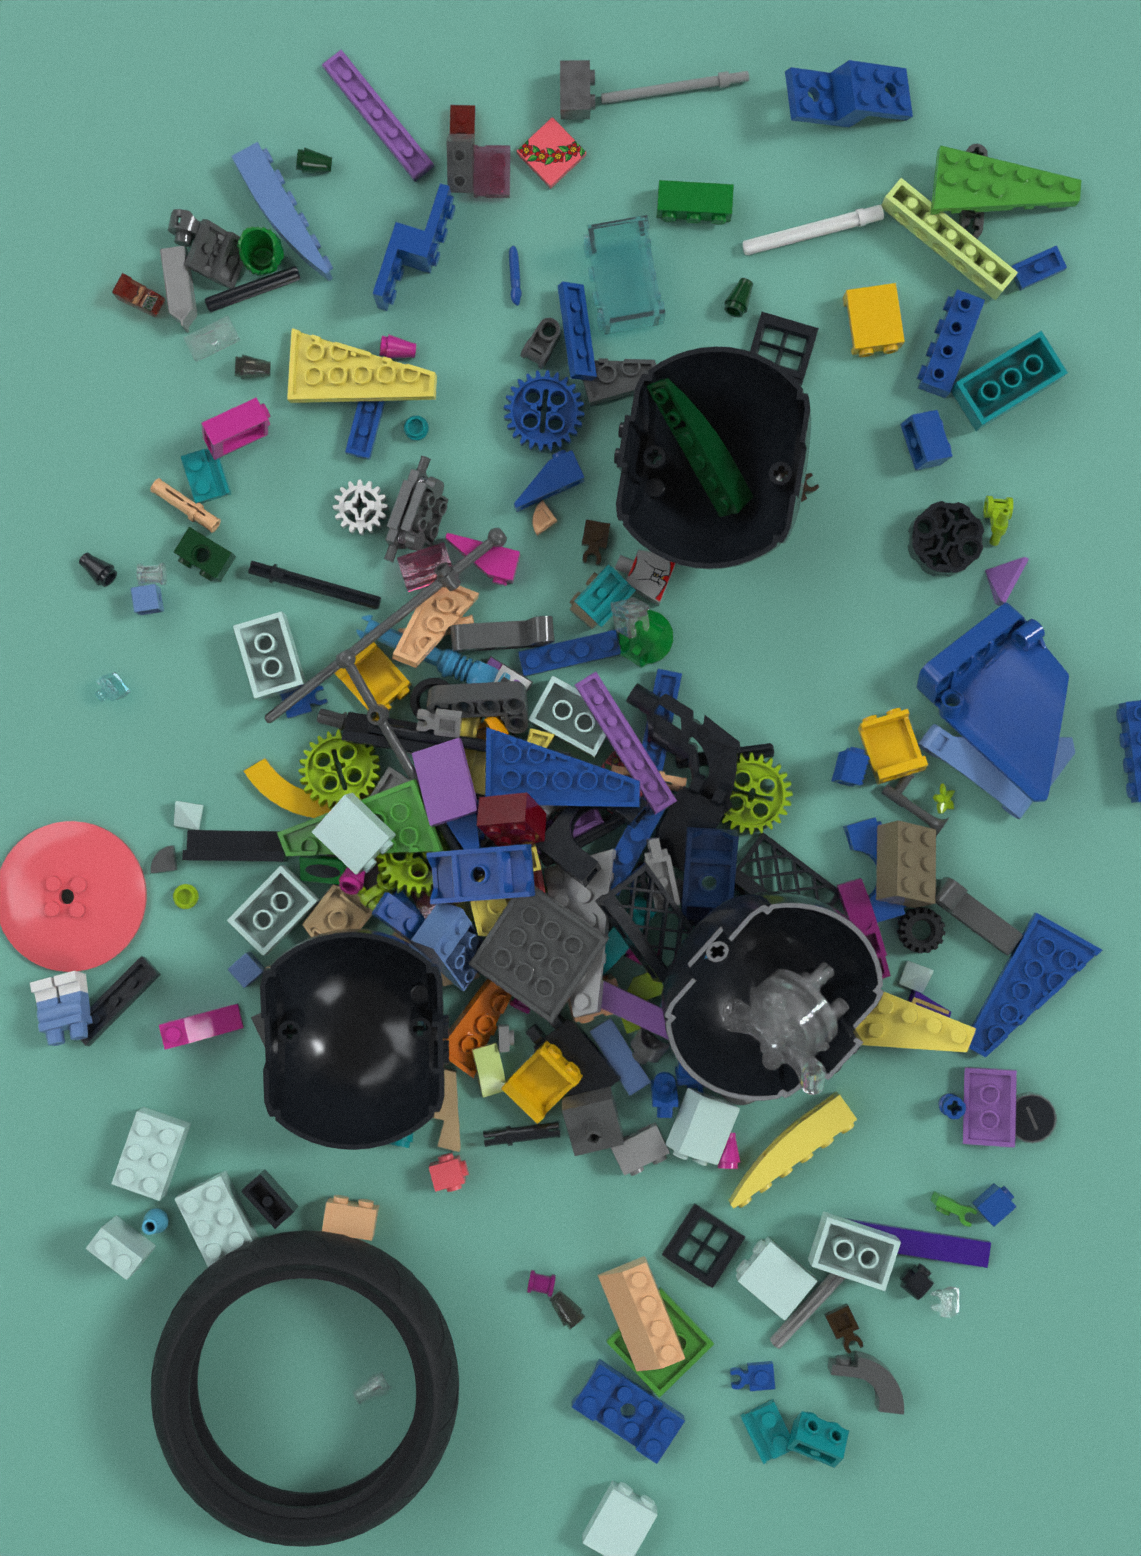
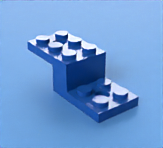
M848 60L830 73L793 67L785 71L791 121L850 128L867 116L905 121L913 117L906 68ZM808 92L812 94L813 99L808 96Z
M440 183L425 231L395 222L372 293L378 309L387 311L389 304H394L397 290L394 288L396 282L401 281L404 273V266L402 265L427 273H431L432 267L437 266L440 258L438 248L440 242H445L448 229L445 228L447 220H452L455 212V205H453L454 196H451L450 186Z

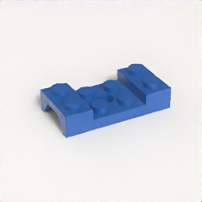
M531 844L426 853L432 867L433 891L430 897V904L535 896ZM477 867H481L485 871V878L481 882L476 881L473 876V872Z
M601 1359L596 1363L591 1377L581 1392L572 1400V1408L592 1421L595 1419L635 1446L636 1451L656 1464L685 1422L682 1413ZM627 1403L635 1407V1412L629 1416L621 1412V1407Z

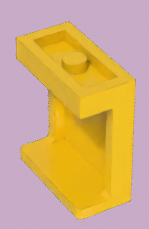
M896 283L846 290L843 296L844 307H847L853 344L851 349L852 355L859 354V357H869L874 352L883 351L884 354L897 352L905 340Z
M375 642L355 656L354 664L377 704L386 706L388 711H390L392 708L390 704L397 698L402 700L410 693L409 687L412 685L410 681ZM340 668L334 674L368 710L369 708L346 669Z
M895 708L886 712L887 715L877 718V715L866 717L858 727L865 752L870 758L869 763L877 785L924 771L928 766L926 757L921 755L908 716L910 713L908 709L901 711V708Z
M546 1040L507 1079L501 1089L538 1124L547 1112L573 1086L575 1087L580 1082L583 1075L580 1073L577 1065L573 1062H568L562 1056V1052L556 1045L550 1044Z

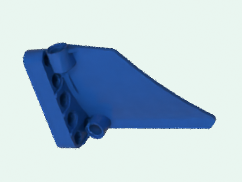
M1004 603L926 663L919 673L917 689L939 709L941 718L948 722L1031 801L1044 802L1048 798L1069 674L1046 647L1043 640L1045 632L1041 624L1034 619L1026 621L1025 617L1009 603Z

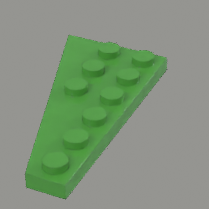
M940 145L936 155L930 215L939 214L941 211H951V214L960 213L962 210H974L975 212L1012 210L1014 207H1024V209H1033L1035 206H1047L1048 208L1076 207L1080 202L1082 180Z
M416 779L361 800L396 834L391 840L394 844L386 853L443 851L435 827L429 825L422 793ZM328 813L277 832L285 855H335L312 833Z

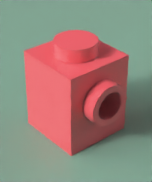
M453 1153L441 1155L438 1157V1161L431 1162L429 1165L435 1192L447 1189V1192L461 1189V1184H465L466 1181L465 1176L469 1175L466 1161H461L460 1155L453 1156Z

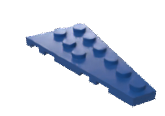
M486 727L485 797L527 792L538 805L640 807L639 780Z
M1034 912L1023 932V937L1015 946L971 1026L976 1028L969 1049L987 1057L1008 1038V1035L1013 1030L1022 1025L1036 1009L1038 1010L1067 984V981L1073 975L1080 972L1094 956H1097L1103 950Z

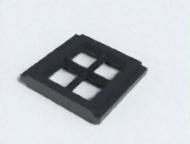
M761 312L750 352L758 354L761 345L778 350L775 363L787 371L802 386L819 328ZM766 328L783 332L780 346L762 341ZM788 334L806 339L803 352L785 347ZM783 352L801 357L797 370L780 365Z
M694 1203L662 1252V1255L713 1288L744 1241L745 1236ZM701 1218L713 1226L703 1242L692 1235ZM717 1229L729 1236L719 1252L707 1245ZM688 1239L700 1246L690 1262L678 1255ZM704 1249L716 1256L706 1273L694 1265Z

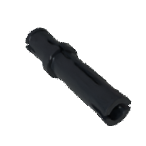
M558 1121L514 1128L505 1126L506 1129L483 1131L484 1138L495 1137L494 1139L484 1140L485 1147L500 1144L512 1146L515 1142L560 1137V1130L549 1131L550 1129L559 1128Z

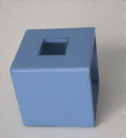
M150 584L131 588L134 613L145 615L164 612L161 588L159 586Z
M248 952L231 965L228 971L243 988H246L264 973L265 967L251 952Z

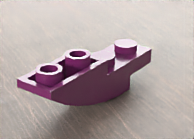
M858 878L838 884L837 888L845 916L861 930L874 948L880 963L882 979L890 977L885 957L887 956L885 946L862 879Z

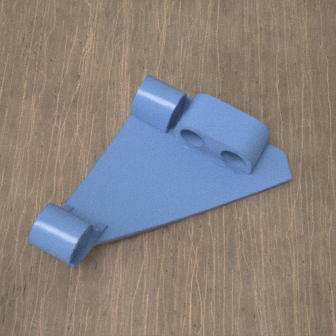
M933 724L919 741L918 746L962 773L1002 804L1001 807L1013 817L1021 819L1033 803L964 737L952 736L941 727ZM1059 737L1051 785L1075 754L1072 737Z

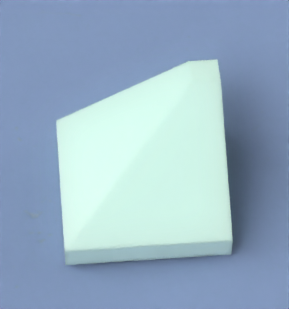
M176 801L174 826L199 830L204 805Z
M907 961L899 984L923 993L934 970Z

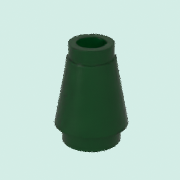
M305 147L304 150L298 149L296 170H302V173L331 172L332 157Z
M740 278L724 301V310L729 315L739 318L747 312L753 287L751 280Z

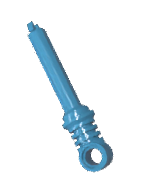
M372 615L361 618L368 621L364 632L356 630L361 639L380 624L372 620ZM391 628L376 641L396 649L403 633ZM435 647L423 660L436 666L438 672L442 673V677H453L455 675V679L458 680L460 677V681L464 682L466 680V684L494 682L499 672L495 667L476 660L473 663V659L469 658L467 660L465 655L461 658L462 654L453 652L451 649L441 650Z

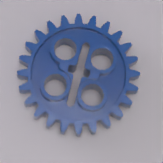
M537 370L536 378L533 379L527 373L526 382H523L521 379L517 380L519 388L511 386V392L514 396L506 395V400L511 404L504 405V410L510 412L504 416L505 421H512L507 425V429H515L512 435L513 439L521 436V446L529 442V450L538 445L540 453H542L544 446H547L548 450L552 452L553 445L555 444L559 449H562L561 441L564 440L570 444L569 435L577 437L578 432L574 427L582 428V422L577 420L584 418V412L578 411L584 407V402H577L581 398V393L573 394L576 385L567 386L568 377L560 381L558 372L552 378L550 377L549 370H547L545 376L541 377ZM548 390V412L546 413L545 432L541 433L543 392ZM531 393L539 395L540 399L535 403H530L526 400V397ZM559 395L565 401L561 405H554L551 399ZM527 418H534L537 420V425L533 428H528L524 425V421ZM552 420H559L562 423V427L558 430H552L548 425Z

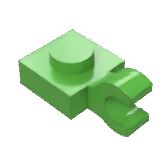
M934 1191L931 1197V1201L936 1205L935 1209L947 1216L952 1212L958 1216L959 1221L963 1225L971 1227L972 1223L965 1220L964 1216L967 1212L977 1214L973 1207L962 1205Z

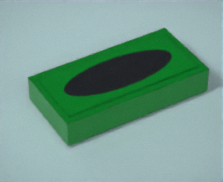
M317 855L299 857L301 881L340 884L339 878L347 868L338 857Z

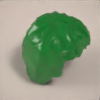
M252 226L243 230L237 244L243 265L251 274H256L257 276L275 272L284 259V249L278 236L271 229H266L265 227Z

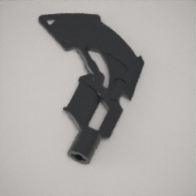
M637 683L630 692L626 702L647 715V741L649 743L652 741L672 753L678 761L687 758L693 779L696 772L700 773L698 745L690 741L691 737H693L702 747L709 765V775L704 780L698 793L711 799L719 783L728 787L721 805L725 806V813L732 808L730 798L736 779L737 750L741 749L740 742L706 715H704V722L702 724L698 719H694L693 710L668 694L660 697ZM659 705L680 717L681 729L657 715Z

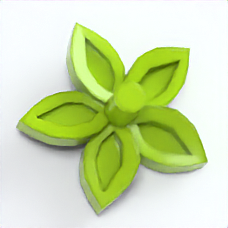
M940 784V794L933 796V799L937 802L938 814H943L947 809H954V803L951 798L955 791H946L945 784Z

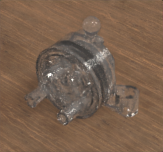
M824 962L811 974L802 972L801 975H798L786 969L774 971L756 988L753 986L750 989L751 1007L735 998L727 1000L723 1005L722 1023L725 1029L730 1032L745 1033L753 1036L760 1042V1051L764 1053L762 1062L765 1068L776 1070L781 1064L787 1063L796 1071L802 1090L810 1095L822 1092L826 1074L825 1066L814 1056L819 1051H826L829 1048L828 1043L837 1035V1020L849 1010L848 1004L843 999L838 998L829 1005L819 992L820 987L834 976L833 969L830 966L827 967V964Z

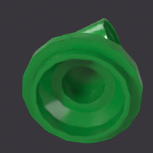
M639 610L630 614L623 622L619 631L620 655L641 668L647 664H654L662 660L670 652L673 644V629L669 621L661 613L653 610Z

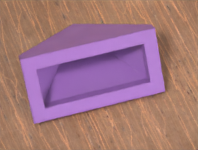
M1022 557L985 570L996 605L1001 606L1006 603L1029 560L1028 558Z

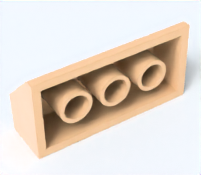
M645 1256L598 1275L636 1371L662 1369L685 1359L683 1348Z

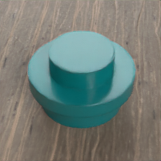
M414 415L405 421L404 432L409 439L419 441L427 436L429 426L423 417Z

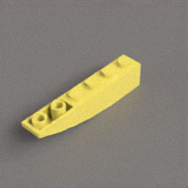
M834 1092L795 1120L760 1154L729 1198L733 1209L737 1206L742 1208L752 1200L751 1196L756 1192L763 1193L772 1186L771 1182L777 1177L784 1178L793 1171L792 1167L799 1161L801 1163L808 1161L812 1158L813 1151L819 1147L823 1149L829 1146L834 1141V1136L840 1132L844 1134L855 1126L854 1122L857 1118L839 1093Z

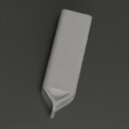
M184 246L160 249L169 314L189 333V327L197 317L192 272L190 268L184 265L189 252Z

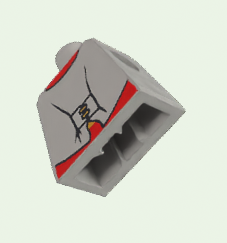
M638 550L634 560L620 555L615 569L628 574L626 581L636 590L637 594L659 606L676 563L670 562L652 552Z

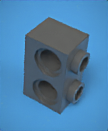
M448 134L447 185L450 186L451 193H473L474 134Z

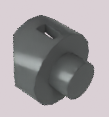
M174 209L171 212L168 231L175 235L174 242L176 244L190 247L202 221H198L188 210Z
M642 1027L631 1041V1047L634 1050L633 1058L644 1065L648 1061L657 1063L670 1046L669 1043L660 1041L651 1031Z

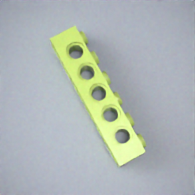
M902 178L885 196L881 204L884 211L994 300L1000 296L1018 272L943 211L939 214L930 215L931 201Z

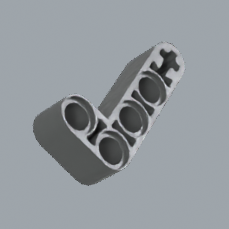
M539 616L522 621L470 623L450 626L453 652L534 648L555 642L552 616Z
M505 681L437 685L431 687L428 691L426 710L433 714L436 713V709L462 711V718L504 716L505 727L509 732L520 734L528 728L527 692L521 682Z
M944 877L936 887V904L996 949L1009 956L1023 937V934L968 894V890L952 878Z

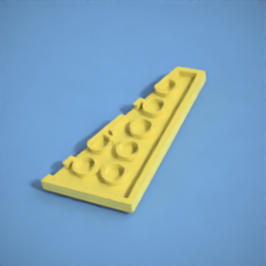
M292 328L287 400L290 403L436 400L437 375L435 372L410 364L405 365L395 362L391 358L384 356L382 358L371 354V352L339 342H330L321 339L319 336L304 334Z
M884 992L878 1005L859 1024L856 1031L864 1042L862 1045L968 1052L976 1028Z

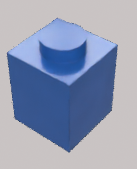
M995 1183L972 1202L993 1227L1017 1207L1011 1201L1014 1198L1012 1193L1005 1186L1000 1188Z

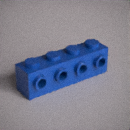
M958 289L952 297L948 295L943 306L946 314L943 320L939 319L934 333L938 334L935 343L930 342L925 356L929 357L926 366H921L917 375V379L920 380L918 389L942 398H946L950 394L984 305V299Z
M1141 700L1120 703L1116 711L1117 721L1121 723L1122 728L1120 745L1125 751L1123 769L1128 774L1129 783L1126 784V792L1128 798H1131V803L1141 802Z

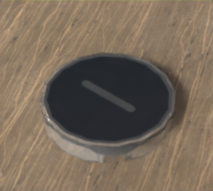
M1033 1092L1021 1093L1016 1096V1138L1031 1144L1043 1142L1051 1136L1056 1128L1057 1114L1055 1107L1050 1100L1041 1094Z

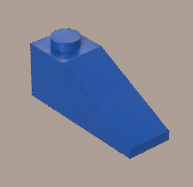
M561 450L552 455L553 459L546 463L515 501L514 508L516 512L584 482L585 477L572 450L568 452Z

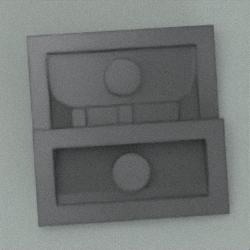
M202 219L184 265L224 287L234 288L243 267L237 248L240 236L234 232H227L208 219Z

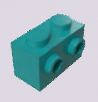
M802 1411L793 1420L787 1449L835 1468L844 1459L849 1430L842 1428L836 1422L820 1419L812 1412Z

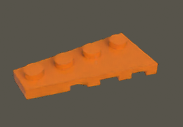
M489 979L484 982L449 1028V1039H444L449 1040V1061L473 1079L477 1070L471 1049L487 1045L490 1036L494 1035L498 1027L496 1023L500 1015L504 1014L512 996Z

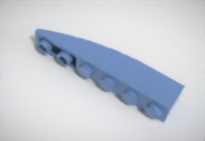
M256 142L232 155L231 157L272 227L310 267L326 280H332L330 270L333 267L326 255L323 257L320 255L318 249L321 248V245L315 234L309 235L306 230L309 224L304 214L296 212L294 206L297 205V202L291 191L286 193L282 187L285 181L280 171L272 169L270 163L274 161L267 148L262 150L259 143Z

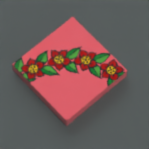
M552 117L517 150V155L551 189L586 156V151Z

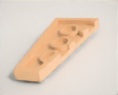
M432 576L428 586L437 579V576ZM462 586L453 591L442 587L415 609L393 653V659L417 668L451 630L450 626L455 625L476 602L479 593Z

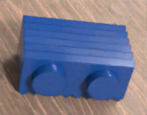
M850 747L839 752L831 781L851 787L862 785V780L865 779L863 775L866 774L864 770L867 769L866 765L869 764L867 760L870 759L869 756L864 755L865 750Z

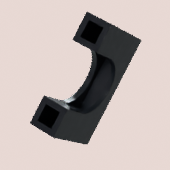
M641 797L640 807L567 806L565 810H560L555 815L554 823L548 830L545 829V841L537 842L535 845L543 855L586 888L602 868L596 859L575 843L573 833L577 821L582 815L591 810L604 809L614 813L635 829L650 811L648 803Z

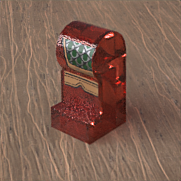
M124 273L121 274L112 291L117 300L153 317L158 315L165 302V298L160 294L146 288V286Z

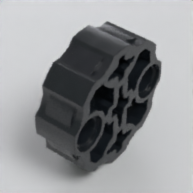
M940 501L931 504L921 515H918L913 520L908 530L910 536L907 548L911 558L917 561L922 571L932 576L938 574L950 577L963 572L967 566L979 558L983 550V524L980 519L971 513L970 507L960 502L945 503ZM955 512L959 513L958 518L960 520L958 521L954 520L955 516L953 514ZM922 522L928 526L929 531L927 534H923L918 530V523ZM967 525L968 528L960 530L959 534L956 535L958 529ZM950 530L947 538L949 542L942 547L944 543L942 536ZM933 543H935L933 550L924 551V549L931 548ZM967 544L973 548L972 556L964 553L963 545ZM934 556L937 557V561H936V562H937L938 564H937L936 566H933V565H932V563H933L932 558H933Z

